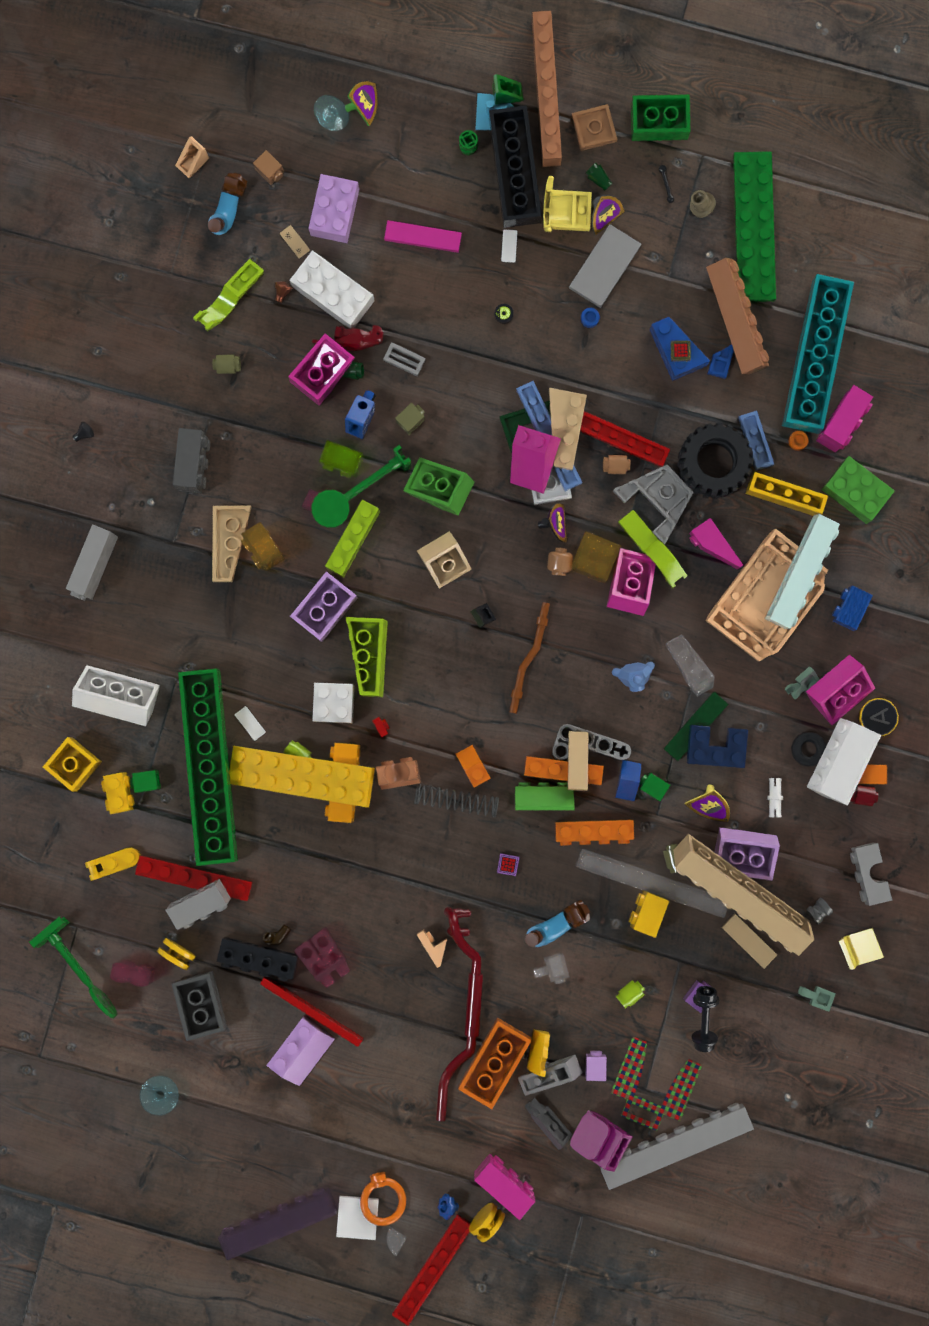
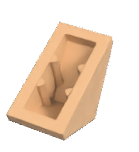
M191 136L175 166L190 178L205 164L209 157L205 148Z

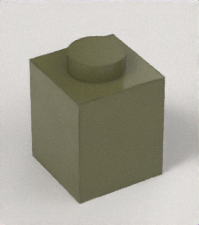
M410 403L395 420L410 435L425 421V416L423 415L425 412L418 404L415 406L413 403Z

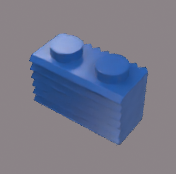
M850 586L848 589L845 588L840 596V599H843L840 606L837 605L832 613V616H834L833 622L852 631L857 630L873 595L855 586Z

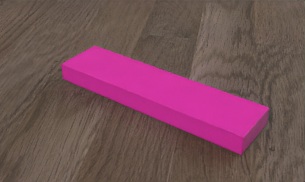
M387 220L384 240L459 253L462 233Z

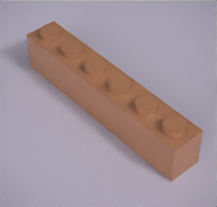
M724 258L707 266L706 268L741 373L750 375L768 367L769 356L763 349V338L757 331V320L751 313V303L745 295V285L739 277L738 264L734 259Z

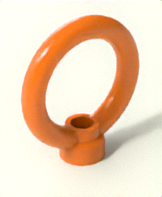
M385 1172L370 1175L371 1182L367 1184L361 1194V1211L364 1217L374 1225L387 1226L393 1224L404 1213L406 1207L405 1191L396 1180L387 1178ZM386 1185L396 1191L399 1203L396 1211L391 1216L380 1218L371 1213L368 1207V1198L375 1188Z

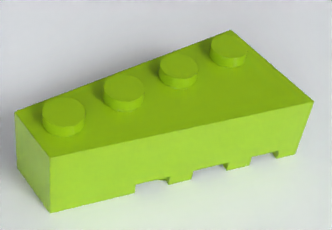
M346 617L359 693L366 697H383L388 621L378 618Z

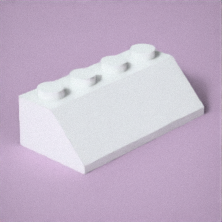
M86 665L73 688L72 706L146 726L153 713L160 685Z
M840 718L807 788L821 796L848 806L881 735L854 722Z

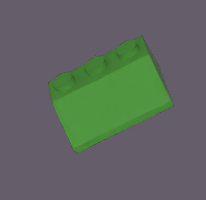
M519 783V786H515V810H574V790H568V783H557V786H550V783H538V786H530V783Z

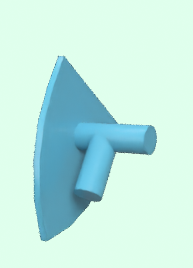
M478 93L476 130H490L489 110L514 106L511 103L495 105L493 95Z

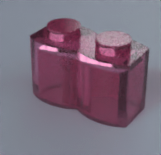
M121 960L112 965L110 978L116 982H130L135 986L144 987L153 982L155 969L150 965H136L133 962Z

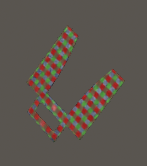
M633 1036L611 1093L627 1099L621 1114L622 1117L657 1131L663 1115L681 1121L702 1065L692 1060H687L670 1086L662 1106L635 1096L643 1070L647 1042ZM631 1104L656 1113L655 1122L652 1123L628 1113Z

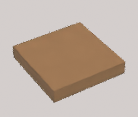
M608 104L572 113L571 116L581 151L617 142L618 139Z

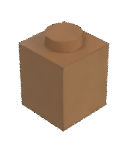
M267 150L253 162L255 170L270 185L278 182L283 177L284 170L282 165Z

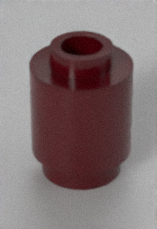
M857 785L850 801L853 804L873 806L878 801V792H876L875 787Z

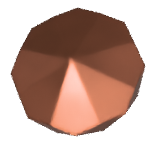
M275 282L277 294L275 301L282 303L283 298L293 288L286 282Z

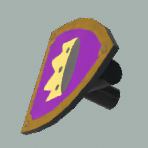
M555 504L550 509L548 518L538 521L539 529L550 527L555 537L559 541L566 543L564 505Z

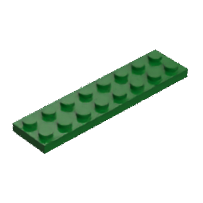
M734 152L736 263L739 267L738 274L744 282V292L750 302L775 301L776 275L772 152Z

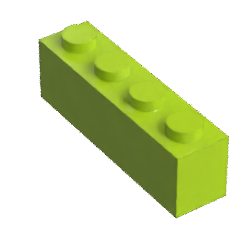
M364 500L360 502L325 565L328 570L342 578L345 577L380 514L379 508Z

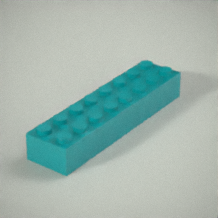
M816 274L812 280L782 422L783 427L820 434L824 430L854 286L853 281Z

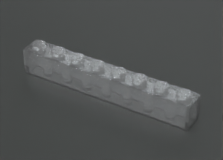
M584 848L580 849L575 864L580 869L725 918L728 908L720 899L711 897L705 890Z

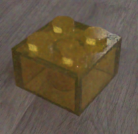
M261 522L241 533L244 538L241 542L249 553L252 552L254 554L251 558L259 569L263 568L267 571L285 560Z
M585 531L571 568L575 572L606 583L621 545Z

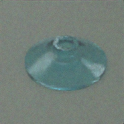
M324 95L315 102L314 114L323 127L331 131H339L347 125L349 114L345 109V105L338 98Z
M165 1076L151 1077L143 1084L140 1090L141 1105L152 1115L161 1116L168 1114L175 1108L179 1099V1091L176 1084ZM158 1091H162L164 1093V1096L162 1098L158 1097Z

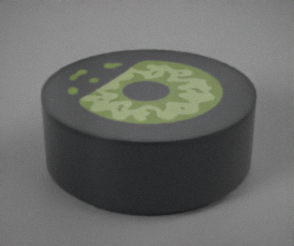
M508 304L498 305L495 309V319L501 324L509 323L513 319L512 307Z

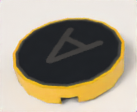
M875 698L863 705L859 712V722L861 726L884 736L890 734L896 728L899 715L892 702L882 698Z

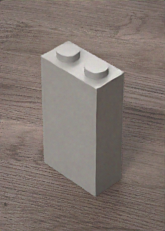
M92 524L66 586V589L71 591V596L83 601L86 598L93 599L118 536Z

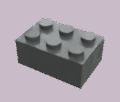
M179 428L173 486L179 492L202 494V489L206 487L204 470L208 469L206 452L210 450V440H208V437L202 430Z
M213 971L172 983L186 1041L222 1032L228 1028Z

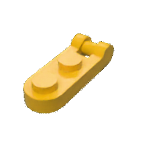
M131 847L85 862L86 868H89L91 874L89 875L90 880L93 881L137 865L140 853L137 849ZM101 864L103 871L98 872L96 865Z

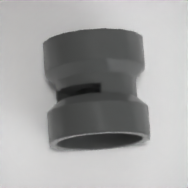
M821 897L816 900L815 905L809 906L806 909L809 916L818 925L823 921L824 916H830L833 913L830 906Z

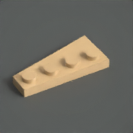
M549 388L552 436L561 438L553 467L572 471L587 395Z
M213 506L212 582H233L252 506Z

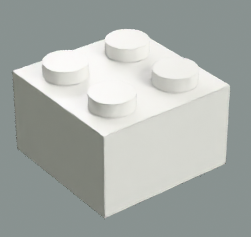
M314 683L313 722L353 723L354 685Z

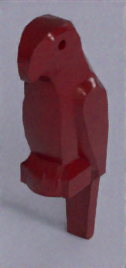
M373 325V329L369 332L361 329L345 330L343 326H336L334 341L345 350L358 351L382 343L384 333L378 325ZM313 339L312 343L315 345L319 340Z

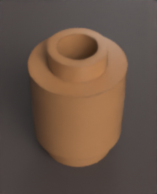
M608 455V457H603V472H608V474H626V471H630V459H627V455Z

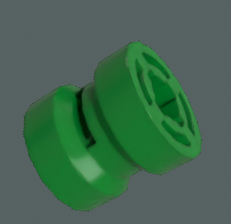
M466 130L459 136V148L463 154L472 155L478 149V137L471 130Z

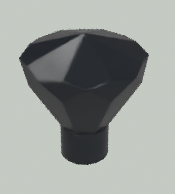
M81 422L77 433L72 437L78 442L84 438L94 437V432L86 422Z

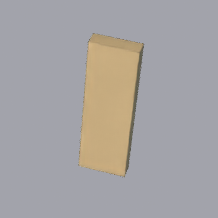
M569 731L568 790H588V732Z
M735 913L721 927L762 968L765 969L777 956Z

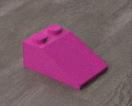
M324 334L288 376L289 381L320 406L334 389L355 357L327 334Z
M518 425L512 446L510 483L544 494L561 438Z
M620 548L607 607L644 616L650 602L656 566L646 554Z

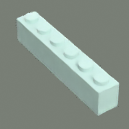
M821 514L813 516L765 617L766 620L784 629H791V627L795 626L798 620L797 614L806 604L805 597L814 587L815 582L813 580L822 570L823 565L821 563L824 557L826 558L830 553L831 547L829 546L832 540H835L839 534V523Z

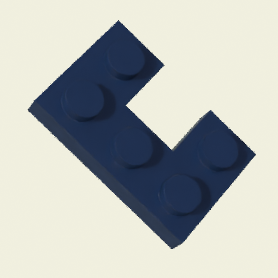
M690 725L687 753L688 764L745 768L747 729L727 728L726 747L709 746L710 726Z

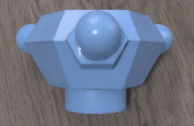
M653 662L627 664L621 669L614 668L612 674L618 677L625 686H628L630 691L638 692L645 689V684L648 682L655 664Z

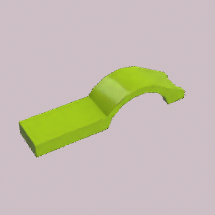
M249 259L224 285L222 292L215 302L206 310L199 311L193 317V320L201 322L207 331L220 324L233 311L239 299L264 274V270Z
M634 510L618 522L639 549L656 564L672 588L676 586L675 582L681 577L684 579L687 577V574L674 555L657 539Z

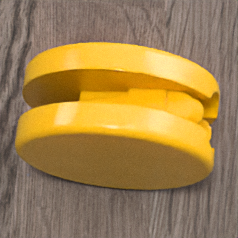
M165 938L163 943L170 949L167 951L159 947L157 952L178 967L188 970L190 965L187 962L189 960L194 961L196 956L178 943Z
M488 1203L472 1220L469 1227L470 1233L474 1236L477 1235V1239L481 1242L488 1241L501 1227L505 1219V1213L501 1209L497 1210V1206L494 1203Z

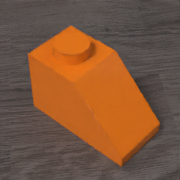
M473 745L456 753L473 787L491 779Z

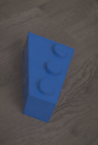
M670 317L651 325V335L672 381L702 369L710 362ZM673 342L688 343V357H674Z

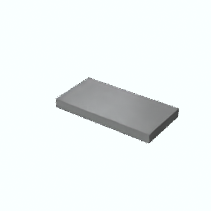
M609 224L572 281L569 289L601 308L641 247V243Z

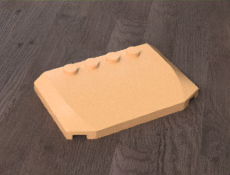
M773 529L763 540L706 619L710 625L757 661H761L779 652L823 593L825 575L828 571L823 566L821 572L815 576L813 580L815 582L814 587L807 593L805 597L806 604L802 610H799L797 614L798 620L794 627L784 629L766 620L765 617L798 549L795 543L777 529Z

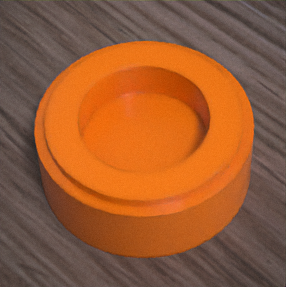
M803 431L793 432L788 440L789 446L796 451L803 450L809 442L807 434Z

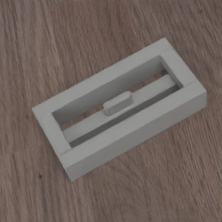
M391 342L383 360L418 377L426 358ZM393 349H394V350H397V351H399V352H401V353H403V354H405V355H407V356H409V357H412V358H414V359H416V360H418V361H420V362H419V364H417V363H415V362H413V361H411V360H409V359H407V358H405V357H402V356H400V355H398V354L392 352V350H393ZM389 356L415 367L416 370L389 358Z

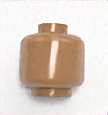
M556 548L555 551H551L548 554L547 569L552 571V575L566 576L572 570L573 555L567 552V548Z

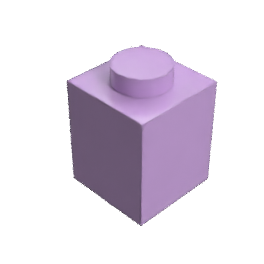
M590 1051V1054H586V1081H606L607 1057L605 1054H602V1051Z

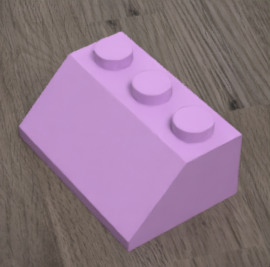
M304 1015L266 1066L280 1077L300 1086L335 1038Z

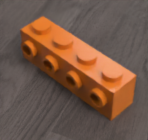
M634 820L555 822V841L560 842L561 846L572 845L571 842L579 841V845H591V841H599V844H610V840H618V844H629L630 840H634Z

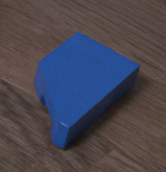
M732 344L712 355L708 375L726 379L734 351Z

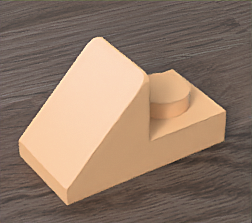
M423 929L417 933V936L438 968L441 966L447 938L434 945L433 942L435 940L429 931L426 933Z

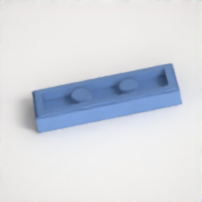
M754 411L739 416L738 420L744 438L748 439V447L752 448L753 451L751 458L753 459L755 471L773 466L774 461L758 412Z

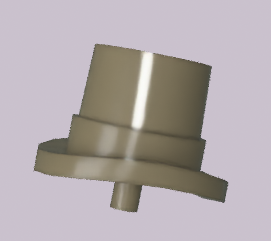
M702 190L695 191L691 196L690 210L693 215L703 218L712 213L716 206L714 196Z

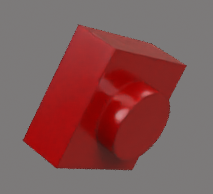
M378 717L372 720L382 738L389 735L387 730L390 727L385 719L381 720Z

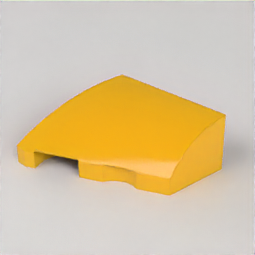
M533 1029L527 1069L538 1076L545 1077L546 1071L544 1070L548 1058L550 1034L547 1031Z

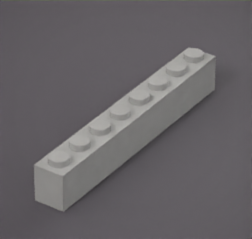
M731 1104L723 1112L720 1110L712 1112L710 1117L706 1119L698 1118L692 1121V1125L687 1127L684 1125L674 1129V1132L668 1135L666 1133L660 1134L655 1137L656 1140L651 1142L643 1141L637 1145V1148L632 1150L627 1148L615 1172L604 1170L600 1167L608 1189L611 1190L754 1130L746 1108L743 1104Z

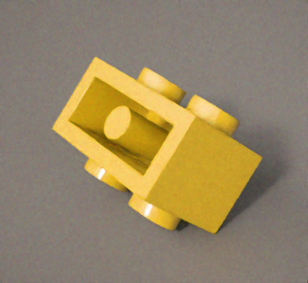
M127 772L103 776L104 780L101 781L103 792H106L107 795L105 800L106 810L110 811V814L134 810L135 802L133 795L130 793L129 775L127 776Z

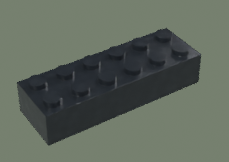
M527 105L489 110V123L503 228L541 223L542 215Z

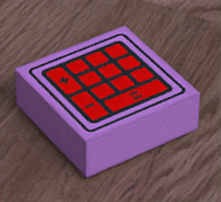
M500 853L497 873L516 876L519 857Z

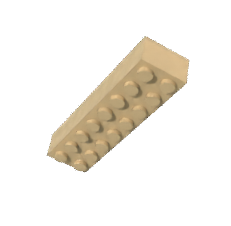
M687 834L673 850L675 869L679 874L688 876L696 886H702L711 897H717L728 909L732 908L737 911L742 919L751 921L756 929L765 931L773 941H779L790 953L794 952L799 956L814 941L811 924L807 918L690 834Z

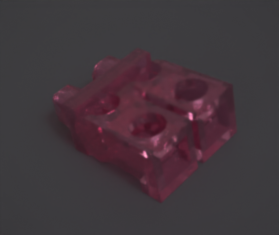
M324 927L313 935L311 939L309 938L294 950L317 982L320 981L326 988L335 982L330 974L336 969L341 977L350 972L346 963L347 958L330 935L327 927Z

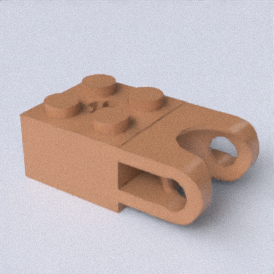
M408 757L400 759L401 763L396 764L392 760L381 762V766L376 767L378 784L381 790L421 783L417 760Z

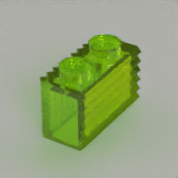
M327 440L319 463L327 471L333 472V469L340 471V475L351 478V476H357L364 456L362 452Z

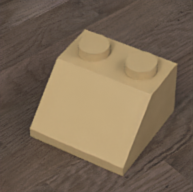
M450 531L417 550L439 589L471 570L458 542Z

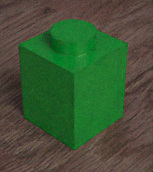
M159 770L132 773L133 778H130L131 789H134V793L161 789Z
M652 773L644 774L639 783L641 791L659 802L670 787L668 783Z

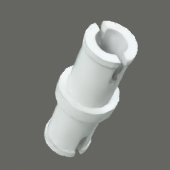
M769 778V796H767V800H769V817H774L775 809L776 818L782 817L781 800H783V796H781V778H776V786H774V778Z

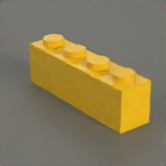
M757 472L751 475L745 493L812 516L823 514L828 499L827 495Z

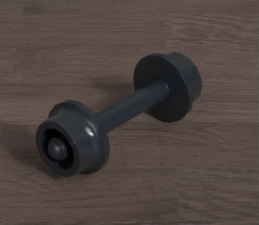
M701 986L697 988L696 994L693 997V1002L697 1006L702 1007L701 1030L695 1031L691 1038L696 1050L711 1052L718 1041V1037L714 1032L709 1031L710 1008L716 1007L720 1000L715 988Z

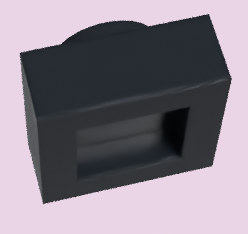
M487 603L470 611L479 628L496 620Z

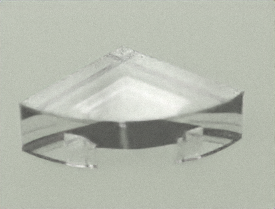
M389 1228L387 1245L390 1251L397 1256L406 1240V1236Z

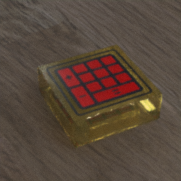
M690 341L670 342L671 362L691 360Z

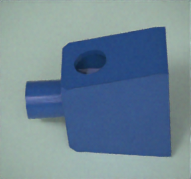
M366 390L363 397L356 396L345 418L346 433L360 439L364 438L375 412V402L373 401L376 395L373 392Z

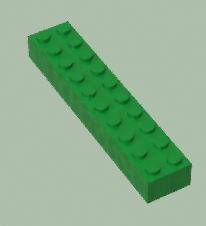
M217 668L178 672L196 866L238 861L229 775L221 673Z

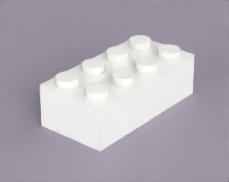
M313 250L290 279L291 286L349 329L355 328L374 302L373 294Z

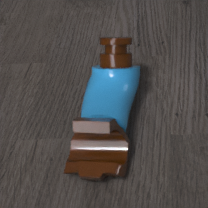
M228 173L225 176L221 190L226 191V193H221L217 209L208 221V229L216 235L226 233L233 225L239 199L235 194L243 196L247 186V180L241 174Z
M579 900L564 908L565 913L561 912L545 922L532 926L527 931L525 937L526 944L530 947L547 945L572 928L571 924L576 928L590 920L588 906L584 905L582 900Z

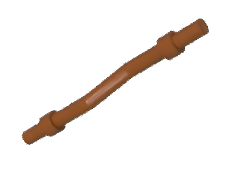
M542 603L540 617H537L536 625L538 626L533 647L519 666L514 690L512 689L510 713L517 714L519 700L522 699L523 695L522 686L526 669L540 650L544 629L548 624L549 603Z

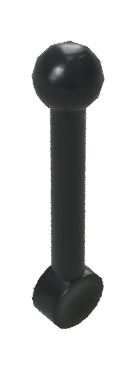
M661 165L659 172L662 174L666 187L667 201L672 203L674 202V197L671 195L667 181L666 166Z

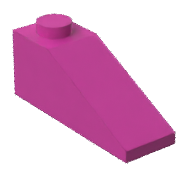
M711 518L689 533L691 535L689 539L695 547L698 546L704 552L737 570L743 566Z

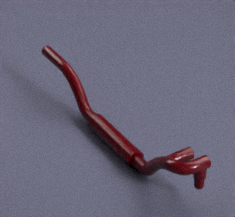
M447 907L444 910V915L448 917L450 926L447 929V933L454 939L463 953L471 958L472 967L468 976L465 1021L466 1049L448 1064L440 1078L437 1099V1121H446L447 1094L450 1079L458 1067L472 1057L476 1049V1038L479 1036L483 984L481 956L463 937L469 936L470 930L461 929L458 918L471 916V910Z

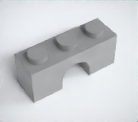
M873 842L852 847L850 858L852 864L856 866L855 878L861 886V891H859L861 901L869 906L892 901L888 881L881 880L875 882L870 877L871 867L883 862L878 843Z

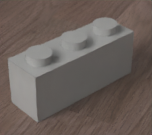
M218 879L170 903L166 912L177 930L182 927L187 929L195 923L194 921L198 919L201 921L211 916L212 912L216 910L221 912L226 909L231 897L221 880Z

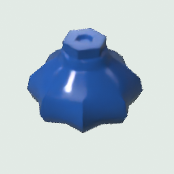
M444 1194L439 1199L437 1207L439 1216L448 1220L458 1211L459 1205L455 1202L454 1197Z

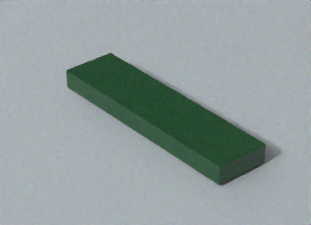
M713 692L663 749L678 762L688 751L690 725L710 726L727 707L728 703L716 692Z

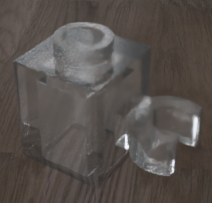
M563 953L544 957L546 966L533 969L535 978L549 975L550 982H555V984L564 983L566 978H569Z

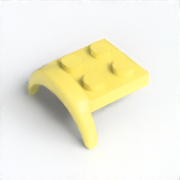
M549 176L543 204L544 231L552 232V229L590 231L592 192L552 190L554 177Z

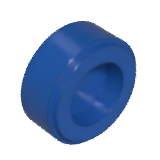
M586 308L581 314V323L587 328H593L598 324L600 319L599 312L594 308Z

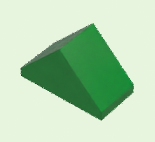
M498 74L493 75L492 89L495 105L522 102L524 100L521 82Z

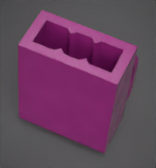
M588 1110L577 1126L571 1138L570 1146L588 1160H592L604 1170L615 1172L633 1136L599 1113Z

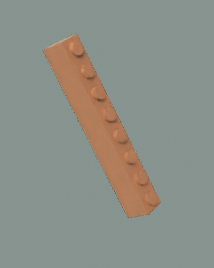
M551 11L532 12L542 167L561 166L562 153Z

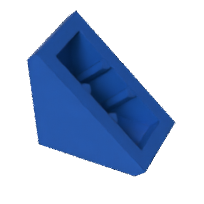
M622 760L615 798L635 801L640 783L641 763Z

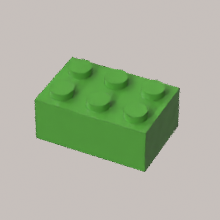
M850 456L840 464L821 489L865 524L874 519L895 491Z

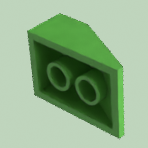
M419 457L403 491L437 508L459 516L474 481L465 472Z

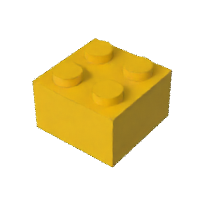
M67 737L43 768L69 790L78 792L102 761L74 738Z
M643 890L637 896L635 904L638 906L636 911H632L629 917L630 927L656 938L669 900Z

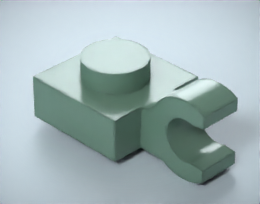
M809 666L795 679L797 683L787 685L785 691L788 695L791 693L795 700L803 691L806 693L820 679Z
M802 986L798 990V994L811 999L810 1005L828 1012L830 1011L836 993L815 986L814 991Z

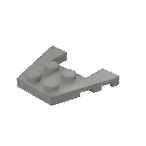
M668 465L613 490L624 504L637 491H640L666 518L652 532L663 544L667 542L693 494V491Z

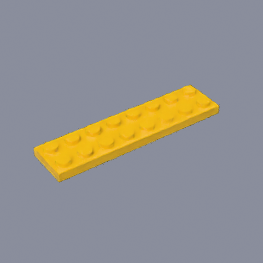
M233 746L229 775L230 784L369 807L375 768Z

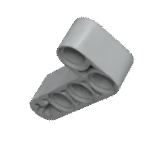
M565 724L559 728L552 748V754L557 760H563L568 757V739L562 736V730L570 728L572 732H588L590 736L588 750L618 760H625L631 755V748L628 744L570 724ZM601 740H606L609 744L606 751L600 750L598 746ZM613 743H616L614 747L618 749L622 748L623 746L624 750L627 751V753L623 754L621 757L619 756L620 753L617 751H613V754H610V751L613 748ZM558 746L565 747V756H557L556 748Z

